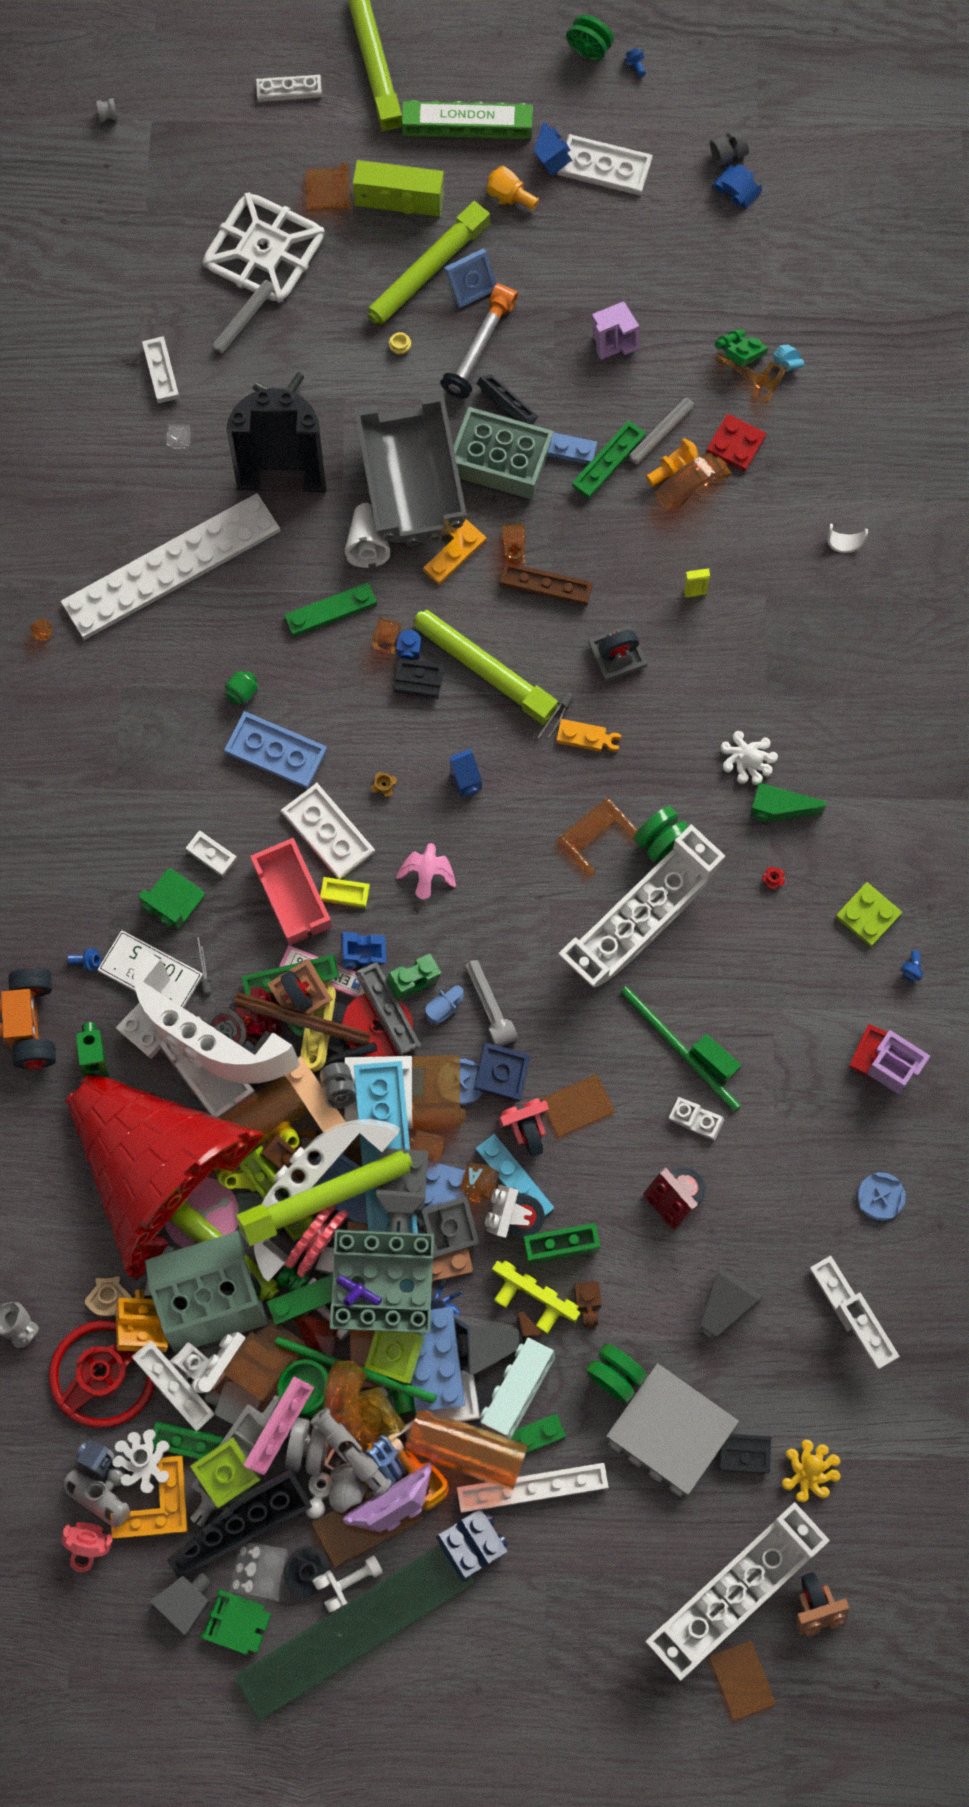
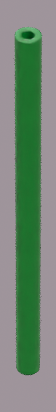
M628 986L624 987L620 993L734 1112L737 1111L741 1104Z
M280 1337L276 1338L274 1346L431 1404H434L437 1399L436 1394Z

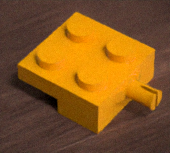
M140 1289L135 1290V1299L118 1298L115 1307L117 1350L139 1351L151 1340L161 1352H166L168 1348L167 1338L164 1335L153 1299H145V1291L142 1289L141 1292Z

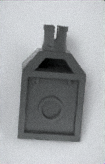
M385 1148L383 1152L379 1150V1159L402 1150L404 1154H409L413 1166L410 1167V1173L380 1185L376 1190V1203L386 1216L390 1218L388 1232H397V1225L399 1224L400 1233H408L409 1218H412L425 1206L428 1151Z

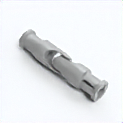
M328 1408L321 1410L314 1416L311 1424L321 1430L325 1435L324 1439L345 1462L352 1464L354 1473L361 1481H365L373 1490L372 1494L375 1497L383 1494L390 1487L392 1481L389 1478L386 1479L378 1470V1465L374 1460L362 1452L361 1446L346 1428L332 1418ZM342 1442H352L353 1444L346 1445L343 1453L339 1450L338 1447Z

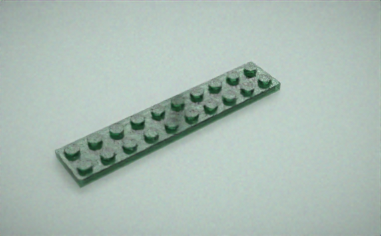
M439 1544L237 1673L234 1677L261 1721L476 1582L472 1575L463 1581L461 1580Z

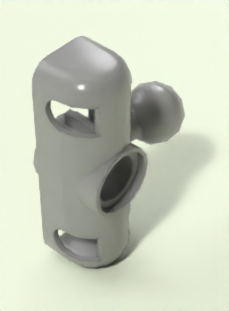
M110 1468L107 1472L105 1483L95 1481L89 1476H84L80 1470H72L65 1477V1493L111 1526L120 1527L130 1516L128 1504L122 1503L116 1495L110 1492L114 1486L122 1484L121 1477L126 1474L123 1468ZM71 1483L76 1486L74 1494L67 1488ZM100 1495L99 1498H92L93 1496ZM106 1509L113 1512L111 1521L105 1516Z

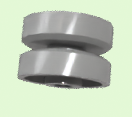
M298 1416L290 1434L285 1470L292 1469L294 1472H299L306 1458L305 1469L307 1474L320 1477L327 1458L329 1443L324 1439L325 1435L317 1426L313 1427L312 1434H310L311 1423L309 1418Z

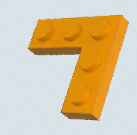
M467 519L461 528L447 534L453 540L423 567V571L439 586L487 541V537Z
M183 1456L161 1458L158 1463L160 1472L167 1471L169 1473L167 1482H159L160 1508L130 1511L129 1518L120 1527L111 1526L112 1539L188 1532Z

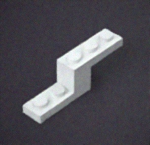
M832 1256L810 1267L809 1270L847 1332L854 1331L876 1369L879 1370L898 1359L900 1356L862 1294H854Z

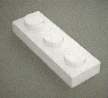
M164 336L142 341L157 402L162 403L179 399Z

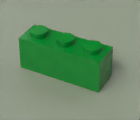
M596 1223L524 1236L523 1239L528 1265L600 1251Z

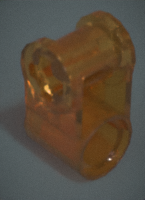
M524 523L502 525L505 561L523 566L525 563L526 544Z

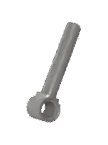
M477 960L470 961L466 964V969L491 1023L488 1031L493 1044L502 1047L517 1041L518 1036L511 1020L503 1018Z

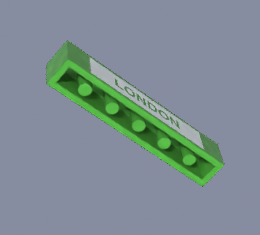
M416 100L403 101L402 133L403 136L532 139L533 105L524 103L484 104L482 102L462 103L459 101L452 103L439 101L419 102Z

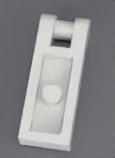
M235 1332L230 1335L227 1334L219 1344L221 1349L217 1355L214 1354L206 1363L207 1370L203 1376L193 1381L192 1389L194 1392H209L213 1388L246 1337L239 1332Z

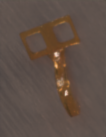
M717 353L714 358L717 363L729 366L753 381L756 387L750 397L764 403L769 402L787 369L784 366L769 362L763 373H757L746 365L741 367L725 357L723 353ZM772 367L780 368L775 379L768 377ZM765 386L769 388L766 397L763 399L757 397L760 388Z

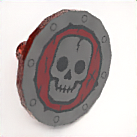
M221 1007L214 1010L208 1016L206 1023L244 1047L248 1038L247 1025L252 1020L247 1014L242 1017L239 1012L232 1008Z

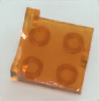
M340 163V168L306 169L307 211L351 209L349 163Z

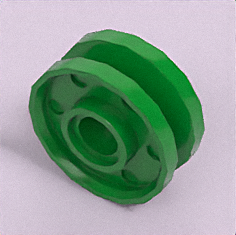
M583 14L578 15L574 20L573 26L566 33V40L571 48L580 56L588 60L599 61L606 56L607 50L613 45L614 36L608 26L601 20Z

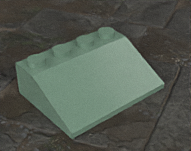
M468 407L453 446L459 478L533 500L554 431Z

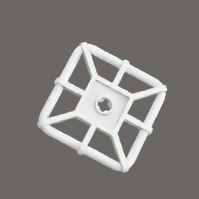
M250 192L245 193V196L237 202L225 223H221L220 231L206 251L202 263L211 272L236 283L237 287L241 289L246 288L252 292H255L260 286L248 280L254 268L257 267L268 272L271 282L275 287V292L272 291L267 299L280 303L290 294L302 273L306 272L309 268L308 263L320 246L325 231L323 227L292 212L286 206L281 207L261 196L250 194ZM253 203L278 214L272 226L258 219ZM247 205L253 222L245 233L233 227V225ZM288 219L308 230L288 234L279 230V228ZM227 235L241 240L236 249L216 254ZM314 238L301 259L287 253L292 243ZM267 243L268 248L265 250H261L258 246L259 244L264 245ZM235 258L248 263L241 275L217 265V263ZM281 260L295 266L294 271L282 290H280L275 274V269Z

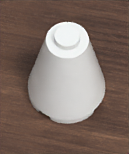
M363 503L355 508L345 547V555L348 562L362 568H369L368 564L376 563V566L382 565L390 557L388 541H384L377 534L372 505L369 503Z

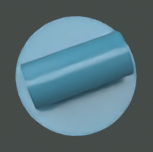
M788 344L780 345L775 353H773V359L777 367L783 372L804 367V361L800 359V353Z

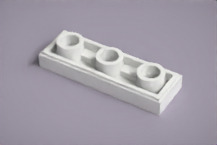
M320 75L256 79L258 102L322 98Z

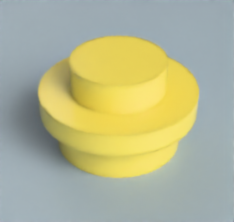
M395 333L389 340L390 350L395 354H405L411 348L410 338L404 333Z

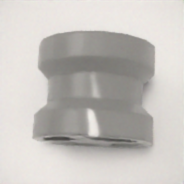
M113 98L105 102L101 100L96 101L101 123L107 119L118 120Z

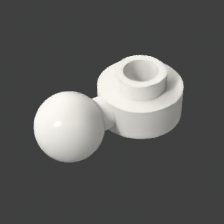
M323 1472L320 1477L312 1476L309 1481V1492L313 1499L310 1500L312 1507L306 1510V1514L313 1519L320 1518L324 1514L325 1505L322 1500L329 1497V1490L333 1484L331 1476ZM319 1481H323L326 1483V1486L318 1488L316 1484Z

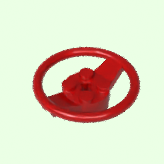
M101 1320L84 1324L70 1332L55 1350L49 1369L50 1389L57 1406L71 1420L91 1428H111L133 1419L147 1405L155 1388V1385L147 1376L145 1388L137 1402L124 1413L111 1418H92L78 1412L81 1407L94 1397L102 1399L111 1396L119 1391L127 1378L126 1368L134 1361L132 1356L138 1351L117 1350L116 1342L109 1347H91L84 1351L77 1360L76 1377L64 1394H62L59 1384V1368L61 1360L70 1345L78 1338L93 1331L111 1330L116 1332V1321ZM99 1366L102 1369L107 1367L106 1374L103 1377L95 1376L97 1374L96 1369Z

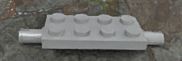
M274 1396L263 1413H260L248 1404L220 1445L233 1437L246 1458H248L281 1398ZM197 1478L191 1487L200 1493L202 1502L190 1519L195 1523L198 1517L202 1515L197 1525L204 1527L212 1512L218 1510V1508ZM251 1487L219 1507V1509L226 1510L247 1493Z

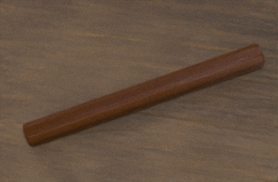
M237 993L233 1000V1005L362 1046L370 1041V1033L246 994Z

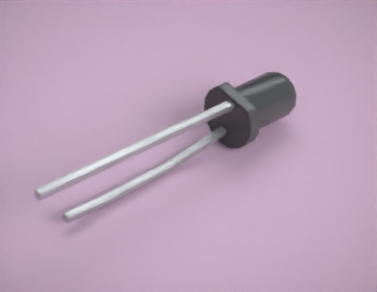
M566 693L563 699L559 701V706L557 707V709L555 710V712L553 713V715L551 716V718L549 719V721L547 722V724L545 725V727L543 728V730L537 738L541 736V734L543 733V731L545 730V728L547 727V725L549 724V722L561 706L564 709L562 711L560 719L558 720L552 732L549 734L548 738L552 735L557 725L559 724L565 709L569 708L568 705L573 699V695L571 693Z
M197 937L204 979L200 980V983H202L203 993L210 995L212 993L210 983L212 980L207 978L203 946L200 947L199 937Z

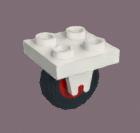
M499 1184L498 1188L494 1189L492 1193L491 1203H493V1207L485 1219L486 1231L505 1238L507 1232L517 1238L534 1235L541 1230L544 1223L545 1213L543 1207L536 1198L530 1195H518L519 1190Z

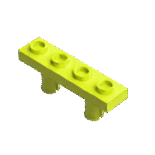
M497 1261L492 1268L493 1273L505 1281L494 1299L496 1303L506 1308L517 1290L526 1292L545 1304L546 1310L536 1324V1327L548 1334L559 1316H564L574 1323L577 1322L580 1312L577 1310L579 1307L568 1299L565 1302L557 1298L558 1293L547 1286L544 1289L537 1286V1280L526 1273L524 1276L516 1273V1267L509 1262L504 1261L500 1263Z

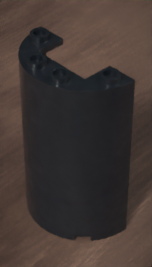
M278 388L259 390L243 398L232 410L226 427L237 489L260 490L261 470L305 471L304 491L327 492L320 426L312 406L300 395Z

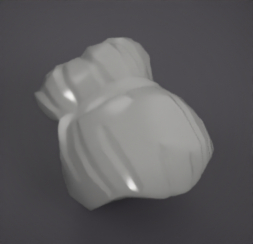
M9 1302L2 1304L0 1307V1336L11 1339L12 1344L16 1348L27 1346L39 1331L38 1325L30 1320L28 1312L20 1303Z
M351 1463L338 1465L331 1470L330 1475L334 1482L329 1490L330 1505L335 1511L343 1513L349 1507L361 1502L363 1495L368 1491V1487L354 1473Z

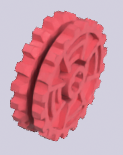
M336 1205L322 1210L296 1244L284 1265L292 1268L306 1254L297 1269V1275L303 1278L334 1238L335 1230H339L349 1215L346 1210L338 1212L329 1224L327 1223L335 1212Z

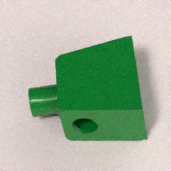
M93 1022L84 1023L82 1025V1032L76 1034L79 1064L83 1076L92 1074L93 1076L102 1075L110 1078L105 1043L101 1031L96 1030V1024Z

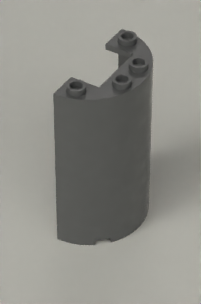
M443 393L421 396L422 407L378 414L377 405L354 408L376 531L384 541L406 543L407 546H415L424 541L437 542L443 536L461 528L466 520L467 515Z

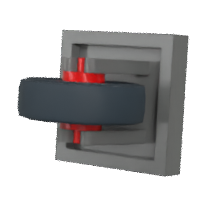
M631 624L588 639L589 647L604 682L646 668L648 665Z

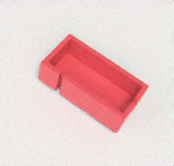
M294 838L250 856L252 866L262 884V888L289 946L307 939V933L311 932L312 936L332 928L331 919Z

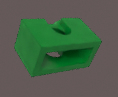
M429 953L417 959L414 965L408 969L402 966L389 972L386 980L399 1002L435 985L441 975V971ZM422 979V982L415 986L414 983Z

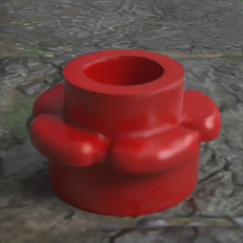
M769 867L763 873L762 881L768 888L777 889L783 886L785 874L780 868Z

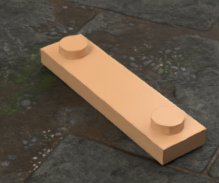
M302 1056L298 1058L300 1063L298 1068L285 1075V1077L322 1132L340 1123H344L345 1120L337 1108L329 1107L326 1104L324 1089Z

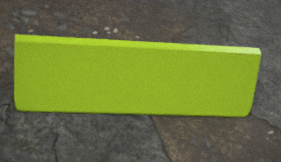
M260 1146L249 1154L239 1166L261 1197L265 1199L270 1189L276 1183L273 1178L279 1172V1169L260 1154L263 1150V1147ZM285 1188L278 1189L281 1196H289V1192ZM310 1215L284 1228L295 1242L303 1236L315 1219Z

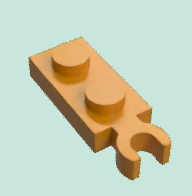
M561 719L556 743L601 752L604 746L611 752H618L619 746L613 745L611 741H620L621 734L611 733L607 735L605 734L606 728Z

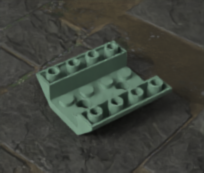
M239 1230L145 1260L150 1292L164 1335L175 1354L179 1353L187 1342L194 1347H198L223 1339L227 1334L243 1333L269 1324L262 1301H258L244 1258L246 1251ZM229 1281L234 1285V1292L227 1295L222 1292L221 1284L223 1282ZM182 1296L186 1298L187 1307L185 1309H178L175 1306L174 1300L176 1297Z
M335 1230L330 1329L430 1334L434 1234ZM340 1275L351 1281L354 1278H361L365 1283V1288L381 1297L382 1302L379 1306H376L360 1297L350 1307L345 1306L343 1300L350 1291L336 1283L337 1278ZM404 1280H410L414 1284V1289L409 1293H404L400 1289V1284Z

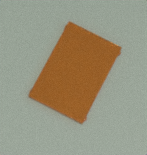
M593 1074L591 1077L541 1098V1101L546 1100L549 1110L546 1112L558 1137L564 1136L605 1116L612 1115L615 1112L598 1074Z
M752 1641L710 1656V1662L716 1672L733 1720L776 1704Z

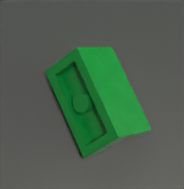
M707 1033L698 1043H694L691 1046L690 1052L724 1084L742 1066Z

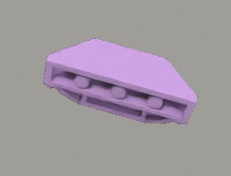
M429 1462L393 1484L380 1496H374L347 1512L343 1518L345 1524L381 1532L386 1528L388 1531H391L401 1524L399 1520L406 1516L412 1518L422 1511L421 1507L424 1504L432 1471L431 1463Z

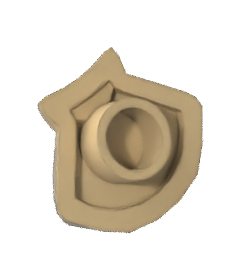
M119 1276L96 1278V1287L85 1299V1304L96 1315L110 1317L115 1316L118 1298L132 1297L120 1285Z

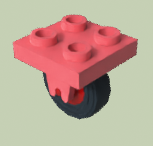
M539 1098L526 1102L523 1105V1109L517 1110L515 1106L504 1110L501 1113L502 1116L497 1119L500 1129L511 1125L518 1145L522 1143L526 1145L532 1157L543 1153L541 1139L542 1136L546 1135L540 1114L549 1110L546 1100L540 1102Z

